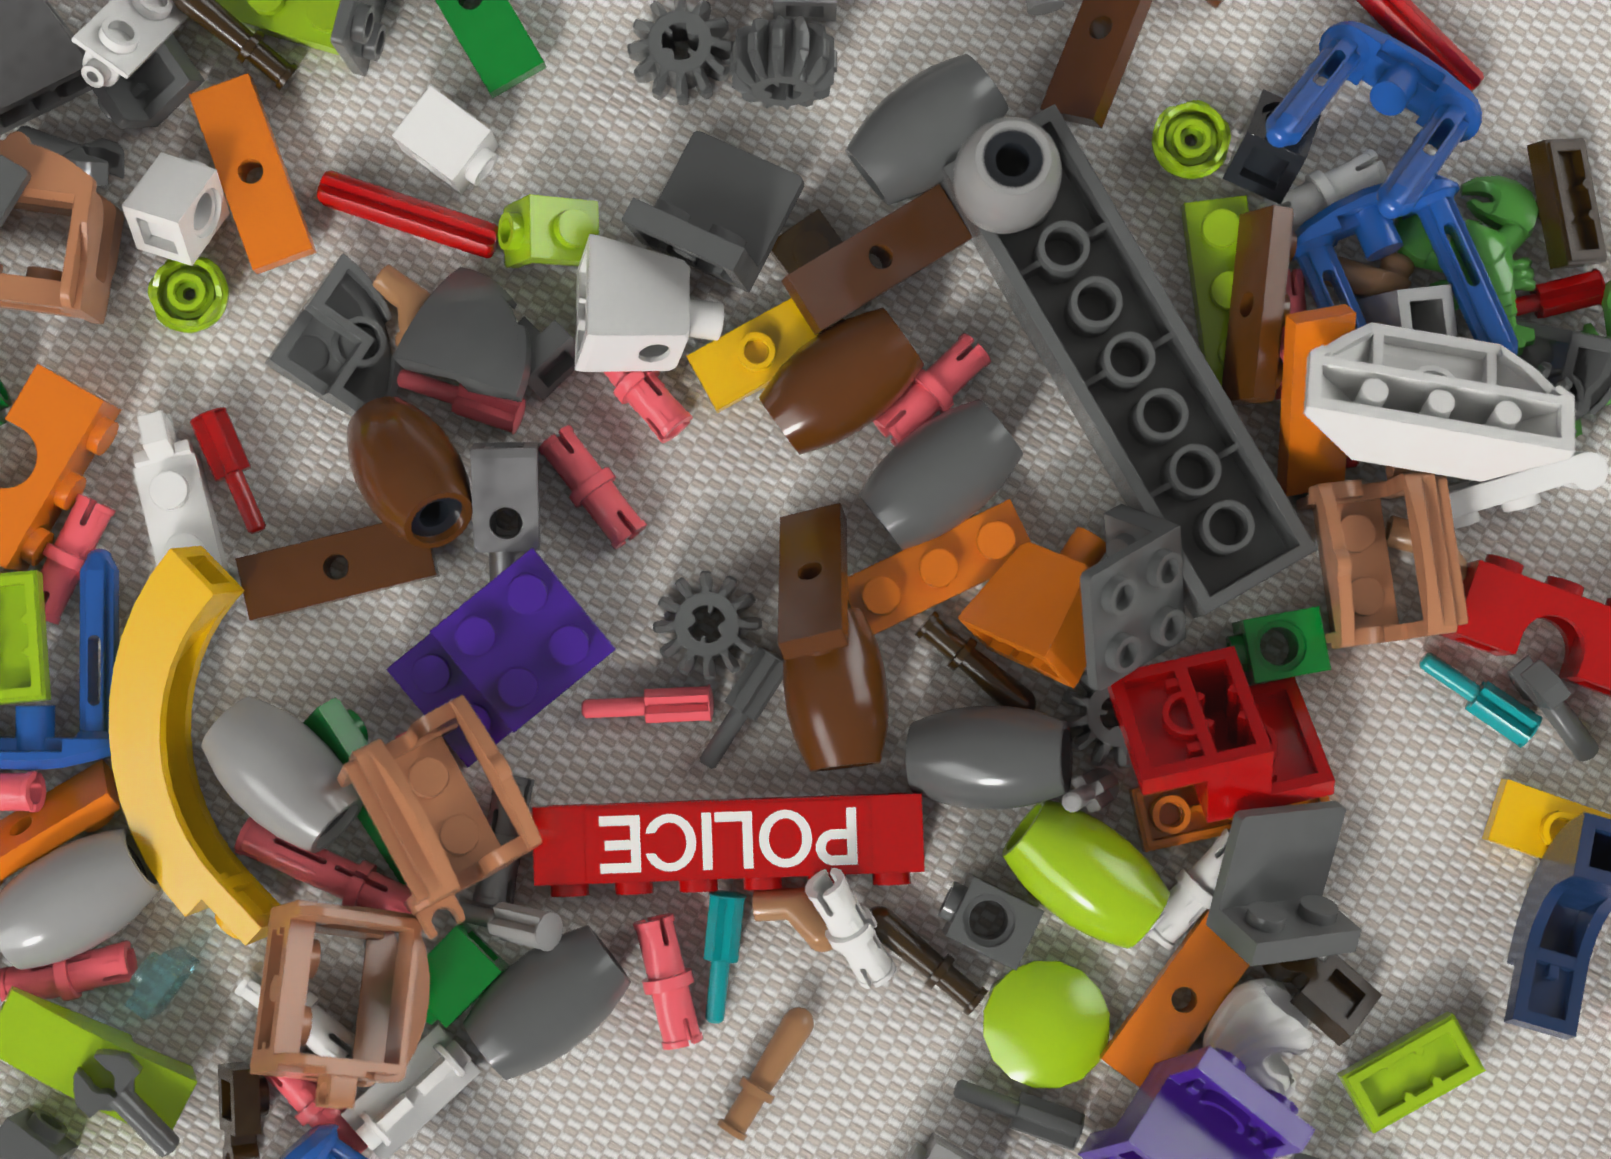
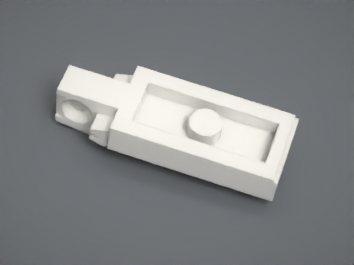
M163 410L137 416L142 444L145 450L132 453L136 467L133 468L156 566L170 548L203 546L229 573L201 455L194 452L191 440H177L171 414H165Z

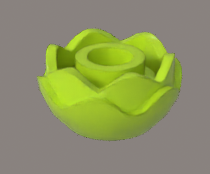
M1200 100L1188 101L1180 105L1170 106L1160 114L1152 134V150L1162 168L1173 176L1188 180L1202 178L1215 172L1225 162L1231 141V130L1228 122L1208 103ZM1188 136L1193 137L1196 144L1194 146L1186 145L1185 138Z
M198 257L193 266L168 259L156 271L155 276L149 282L148 296L160 323L178 332L197 333L210 328L222 317L229 301V288L221 269L206 257ZM190 289L195 290V297L187 300L185 293Z

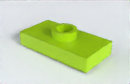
M38 570L0 573V705L51 700L43 574Z
M1447 1011L1340 1071L1337 1075L1367 1129L1375 1134L1486 1070L1454 1013Z

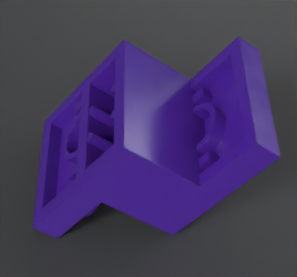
M531 548L430 630V634L386 670L424 715L463 695L496 745L511 732L515 733L614 652L616 648L536 550ZM460 726L443 737L467 767H470L477 761Z
M1207 1046L1155 1063L1117 1125L1091 1133L1078 1155L1083 1159H1272L1303 1152L1315 1129L1297 1115L1299 1112L1298 1108L1290 1099L1274 1090L1264 1089L1245 1074V1065L1236 1056L1226 1050Z

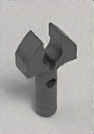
M21 126L17 129V131L29 137L33 145L44 147L70 160L93 177L97 186H108V173L120 178L125 177L124 151L117 142L100 138L81 145L29 126Z
M1529 655L1524 657L1508 671L1513 686L1524 700L1533 703L1541 709L1577 760L1588 761L1595 757L1599 751V745L1567 703L1566 699L1572 695L1571 692L1541 659L1534 662Z
M98 1049L94 1058L105 1069L112 1072L115 1078L114 1089L116 1091L112 1088H99L94 1085L88 1074L81 1067H78L73 1080L76 1105L89 1118L99 1110L116 1111L160 1157L171 1154L179 1145V1137L135 1092V1077L141 1073L143 1066L128 1052L115 1049Z

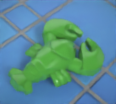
M1499 175L1476 177L1461 184V196L1487 197L1492 202L1483 203L1476 198L1466 202L1467 208L1480 221L1467 219L1465 224L1517 337V356H1520L1526 346L1534 344L1535 331L1532 328L1517 325V307L1515 303L1517 296L1515 291H1533L1536 288V281L1534 280V269L1531 267L1533 261L1529 257L1513 260L1512 255L1532 235L1538 220L1539 209L1532 192L1517 180ZM1416 214L1404 220L1401 217L1396 218L1394 224L1403 242V246L1397 252L1409 257L1415 267L1444 274L1439 267L1438 259L1419 216ZM1451 238L1450 245L1467 283L1473 286L1455 243ZM1447 279L1431 283L1429 286L1449 285ZM1453 295L1454 309L1457 311L1460 308Z

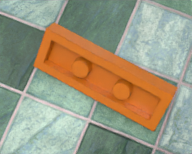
M1008 499L965 520L959 526L935 539L904 549L848 576V604L850 608H860L873 634L876 635L990 580L1021 544L1031 542L1011 500Z

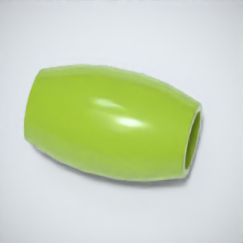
M1047 800L1033 806L1016 827L1002 852L1003 858L1018 880L1042 906L1069 926L1086 935L1126 949L1136 945L1148 933L1163 912L1170 896L1168 888L1150 862L1127 839L1103 821L1080 809L1075 812H1069L1063 807L1062 803L1053 800Z

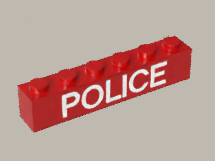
M922 793L849 794L543 805L532 807V818L542 839V843L533 849L534 886L551 885V897L590 895L589 884L615 883L616 895L654 893L653 882L679 881L680 892L718 891V879L741 878L744 880V890H773L782 888V877L808 876L809 880L813 875L824 869L827 870L834 884L835 882L830 875L831 868L840 869L845 878L846 875L872 874V885L911 884L910 872H925Z

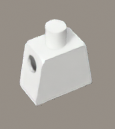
M589 234L577 269L574 371H670L677 367L689 337L719 340L724 321V305L719 302L690 298V267L684 260L600 235Z

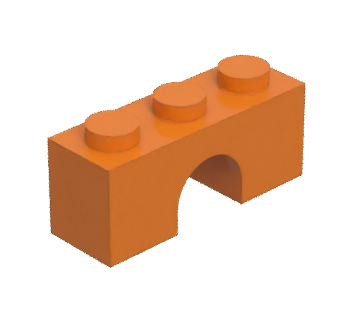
M38 363L5 417L7 421L20 427L30 435L37 451L35 468L23 483L11 488L0 486V566L19 572L27 571L30 565L36 566L45 557L42 554L47 543H53L54 533L50 532L62 510H70L76 501L77 494L83 493L87 481L83 475L95 454L98 456L102 455L114 441L119 428V424L115 420L121 412L120 408Z

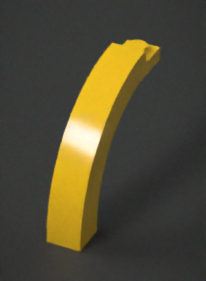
M203 546L170 548L149 576L134 603L122 633L115 659L109 697V742L112 769L119 801L130 832L145 863L166 895L185 917L210 908L215 913V920L218 926L226 934L239 939L247 946L268 936L271 908L281 904L248 871L232 852L219 832L207 808L199 785L191 737L192 705L201 662L221 620L245 590Z

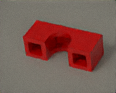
M1487 554L1485 561L1476 560L1467 563V575L1462 582L1468 624L1457 626V632L1441 634L1439 636L1495 656L1515 655L1522 635L1528 625L1536 619L1545 620L1557 628L1565 644V656L1558 677L1561 680L1611 697V598H1607L1606 603L1602 604L1583 597L1585 588L1570 580L1547 576L1544 583L1522 575L1524 565L1498 555Z

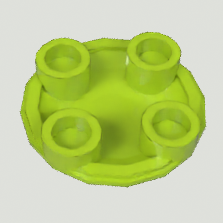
M1032 961L1018 967L1017 970L1012 969L992 985L989 999L983 1010V1037L993 1061L1011 1079L1032 1088H1061L1081 1080L1100 1062L1101 1058L1099 1056L1109 1040L1110 1013L1101 990L1082 970L1060 961Z

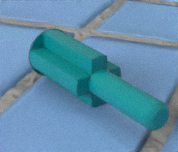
M1431 652L1426 653L1420 660L1419 665L1422 670L1468 700L1465 710L1517 744L1519 748L1528 743L1540 727L1543 719L1542 716H1539L1491 682L1483 681L1478 685Z
M718 890L708 893L710 900L703 959L711 961L705 1019L709 1023L714 1024L724 1021L730 963H737L739 958L744 901L747 895L732 890Z

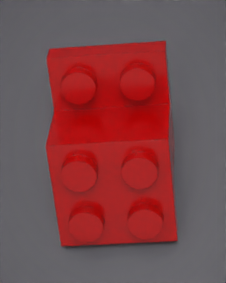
M1234 646L1138 667L1107 687L1142 795L1194 784L1206 822L1210 823L1232 818L1239 810L1285 806L1334 794L1335 778L1295 676L1249 686Z

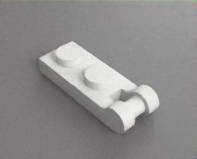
M1575 451L1568 460L1483 482L1467 479L1450 484L1448 489L1454 529L1479 522L1481 519L1478 511L1500 504L1502 505L1503 512H1512L1535 506L1542 502L1540 492L1560 486L1580 490H1595L1606 481L1608 465L1605 459L1597 453Z

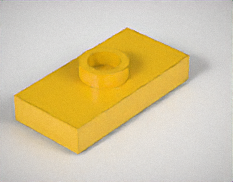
M790 298L726 333L718 341L714 340L688 354L686 357L718 414L765 388L779 368L799 348L817 335L813 333L793 299Z
M1501 779L1482 839L1542 859L1555 836L1573 818L1584 812L1611 819V815L1509 779Z

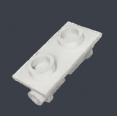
M173 0L109 1L71 40L86 51L82 60L83 68L81 69L83 79L94 88L112 86L119 80L120 75L128 79L188 16L175 6Z
M438 1024L419 1041L416 1051L407 1065L406 1076L402 1081L375 1083L355 1100L353 1109L347 1108L340 1115L380 1159H389L479 1075L481 1071L471 1061V1057L455 1040H452Z

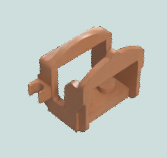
M14 131L4 140H0V154L29 171L31 179L13 209L71 216L63 272L30 266L27 267L26 276L3 273L4 266L0 264V308L81 318L89 323L104 324L108 310L112 278L117 268L124 214L113 203L96 192L97 183L88 173L64 156L44 147L33 145L29 137L24 133Z
M1385 465L1386 481L1362 484V480H1347L1315 484L1308 488L1309 495L1296 500L1297 511L1313 510L1331 632L1325 634L1326 644L1331 643L1332 649L1457 632V626L1468 624L1449 489L1445 475L1436 476L1433 473ZM1405 497L1423 615V620L1399 624L1381 506V500Z
M463 695L422 716L410 725L404 735L389 743L384 744L379 738L352 752L348 760L349 762L342 766L337 777L342 788L351 784L354 785L412 893L404 902V905L408 912L411 911L413 916L416 915L424 932L430 939H434L438 935L432 924V916L435 911L441 909L448 910L454 915L456 923L461 924L465 921V915L455 895L508 867L513 861L542 843L531 813L512 776L508 762L499 752L481 720ZM458 726H460L519 837L502 846L443 739L445 735L454 731Z
M300 899L272 907L271 914L269 915V929L253 1052L250 1060V1074L317 1082L315 1107L353 1109L357 1087H371L375 1083L402 1081L406 1076L407 1065L418 1046L425 1026L430 990L427 951L422 938L423 928L416 915L413 916L411 913L369 907L343 906ZM394 932L399 933L398 941ZM315 933L366 940L352 1059L300 1053V1046H304L307 1043L312 1027V1010L310 1006H306L309 979H313L316 975L321 955L320 942L314 939Z

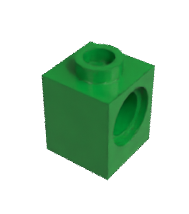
M1319 606L1233 622L1234 635L1226 637V647H1235L1248 684L1331 670ZM1270 629L1283 634L1288 642V655L1280 665L1269 663L1263 657L1260 650L1261 639Z
M465 922L456 925L427 954L430 990L426 1022L433 1025L439 1020L447 1028L509 967Z

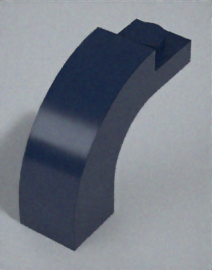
M1587 812L1578 815L1559 831L1543 855L1525 895L1510 945L1507 964L1514 965L1504 1018L1505 1023L1565 1040L1576 1037L1590 958L1599 932L1611 912V819Z

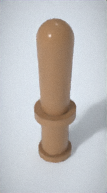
M796 1007L790 1009L784 1015L750 1077L742 1076L738 1084L743 1089L725 1118H720L717 1123L720 1128L735 1138L744 1141L748 1136L746 1131L764 1102L771 1104L776 1097L771 1091L813 1030V1016L807 1009Z

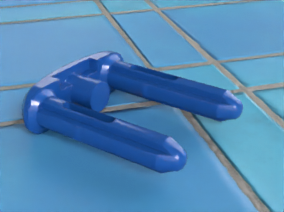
M1355 21L1336 23L1322 34L1319 42L1320 53L1306 67L1302 76L1267 118L1265 124L1266 138L1276 148L1297 144L1346 80L1356 86L1361 80L1373 87L1370 92V101L1379 113L1394 116L1407 108L1419 116L1416 123L1422 129L1413 138L1412 143L1380 186L1376 195L1378 210L1383 217L1394 219L1406 216L1414 209L1458 143L1470 140L1479 131L1482 123V110L1479 101L1471 90L1449 72L1394 37ZM1319 77H1324L1328 80L1323 86H1319L1315 82ZM1427 144L1437 149L1435 155L1431 156L1423 151Z
M1437 174L1414 209L1408 215L1401 216V218L1404 220L1416 214L1419 216L1438 259L1439 267L1444 272L1448 283L1452 286L1453 295L1473 339L1501 344L1517 355V337L1454 200L1460 187L1458 183ZM1383 183L1361 189L1332 203L1295 230L1297 248L1292 261L1298 262L1317 309L1334 306L1324 281H1329L1340 304H1347L1356 312L1355 330L1367 323L1334 247L1337 246L1339 240L1356 234L1367 261H1375L1393 254L1403 246L1393 219L1383 217L1378 210L1376 195ZM1446 234L1452 237L1473 286L1467 283Z
M99 548L90 551L80 569L79 732L74 737H55L56 705L15 706V737H0V769L27 771L56 769L111 757L109 697L114 663L119 648V569L111 553L105 549ZM99 638H100V641H101V699H100V702H99V700H98V640H99Z

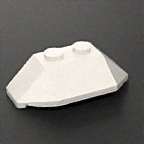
M1371 322L1339 337L1327 346L1321 345L1311 350L1307 357L1304 414L1351 460L1483 482L1568 460L1575 453V395L1560 385L1554 387L1536 368L1501 344Z

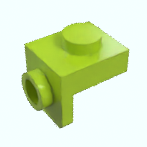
M529 194L506 205L498 224V242L501 249L504 250L505 267L519 269L530 263L578 267L589 234L599 235V201Z

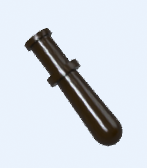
M173 0L175 6L181 12L237 52L238 55L235 59L239 63L243 64L247 60L276 84L275 88L279 91L298 69L299 66L297 64H290L262 41L265 34L260 30H257L255 34L252 33L216 0Z
M936 611L925 620L915 633V636L919 639L923 637L950 660L947 666L952 671L959 667L1000 706L1036 710L1037 702L1031 690L975 648L978 643L975 639L970 637L966 641L938 618L940 614Z
M875 906L869 909L877 922V927L874 930L880 942L927 977L924 983L930 989L935 985L938 986L964 1008L963 1012L967 1016L978 1006L988 990L984 987L979 988L952 965L955 959L950 954L943 958L889 908Z

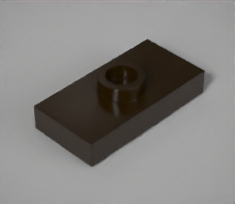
M1584 138L1549 139L1527 145L1536 193V203L1539 209L1538 218L1542 224L1550 270L1584 267L1607 261Z

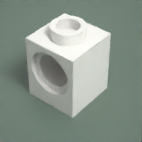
M431 85L392 134V137L404 153L461 195L470 183L475 186L481 184L490 174L498 159V155L494 152L499 147V144L492 131Z
M162 152L121 205L137 249L193 266L230 214L217 169L208 167L206 164L196 160L188 161Z

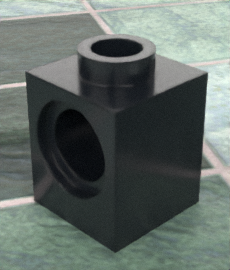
M1263 89L1237 139L1223 179L1281 205L1308 156L1321 115L1318 116L1297 144L1276 148L1266 138L1265 124L1267 118L1283 98Z

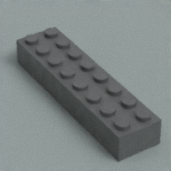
M1053 104L1027 119L1044 129L1052 138L1059 152L1062 166V180L1059 192L1052 207L1040 221L1022 231L1010 234L988 232L973 224L961 210L954 194L952 179L956 160L943 167V182L939 184L973 238L971 240L1126 505L1180 525L1184 604L1191 616L1197 618L1210 613L1318 549L1056 105Z

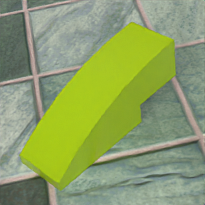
M14 986L10 988L0 1008L1 1060L40 1082L74 1098L73 1080L78 1067H81L88 1074L94 1085L99 1088H112L116 1091L114 1089L115 1078L112 1072L105 1069L94 1058V1055L98 1049H115L128 1052L143 1066L141 1073L135 1077V1092L173 1130L198 1082L193 1066L133 1042L132 1035ZM99 1110L126 1123L116 1111Z

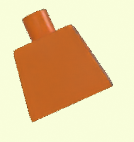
M1077 527L1060 553L1032 542L1021 544L964 608L958 619L988 650L1074 689L1087 666L1080 576L1085 570L1102 560L1106 554V543L1093 532Z

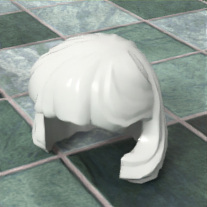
M1261 978L1246 981L1235 987L1227 995L1209 1022L1204 1035L1203 1048L1211 1046L1212 1048L1228 1051L1245 1065V1074L1261 1087L1274 1090L1290 1098L1296 1093L1294 1082L1296 1080L1293 1076L1294 1072L1283 1061L1282 1052L1301 1055L1304 1051L1311 1048L1314 1040L1312 1032L1307 1029L1310 1020L1290 1003L1293 997L1288 993L1283 982Z

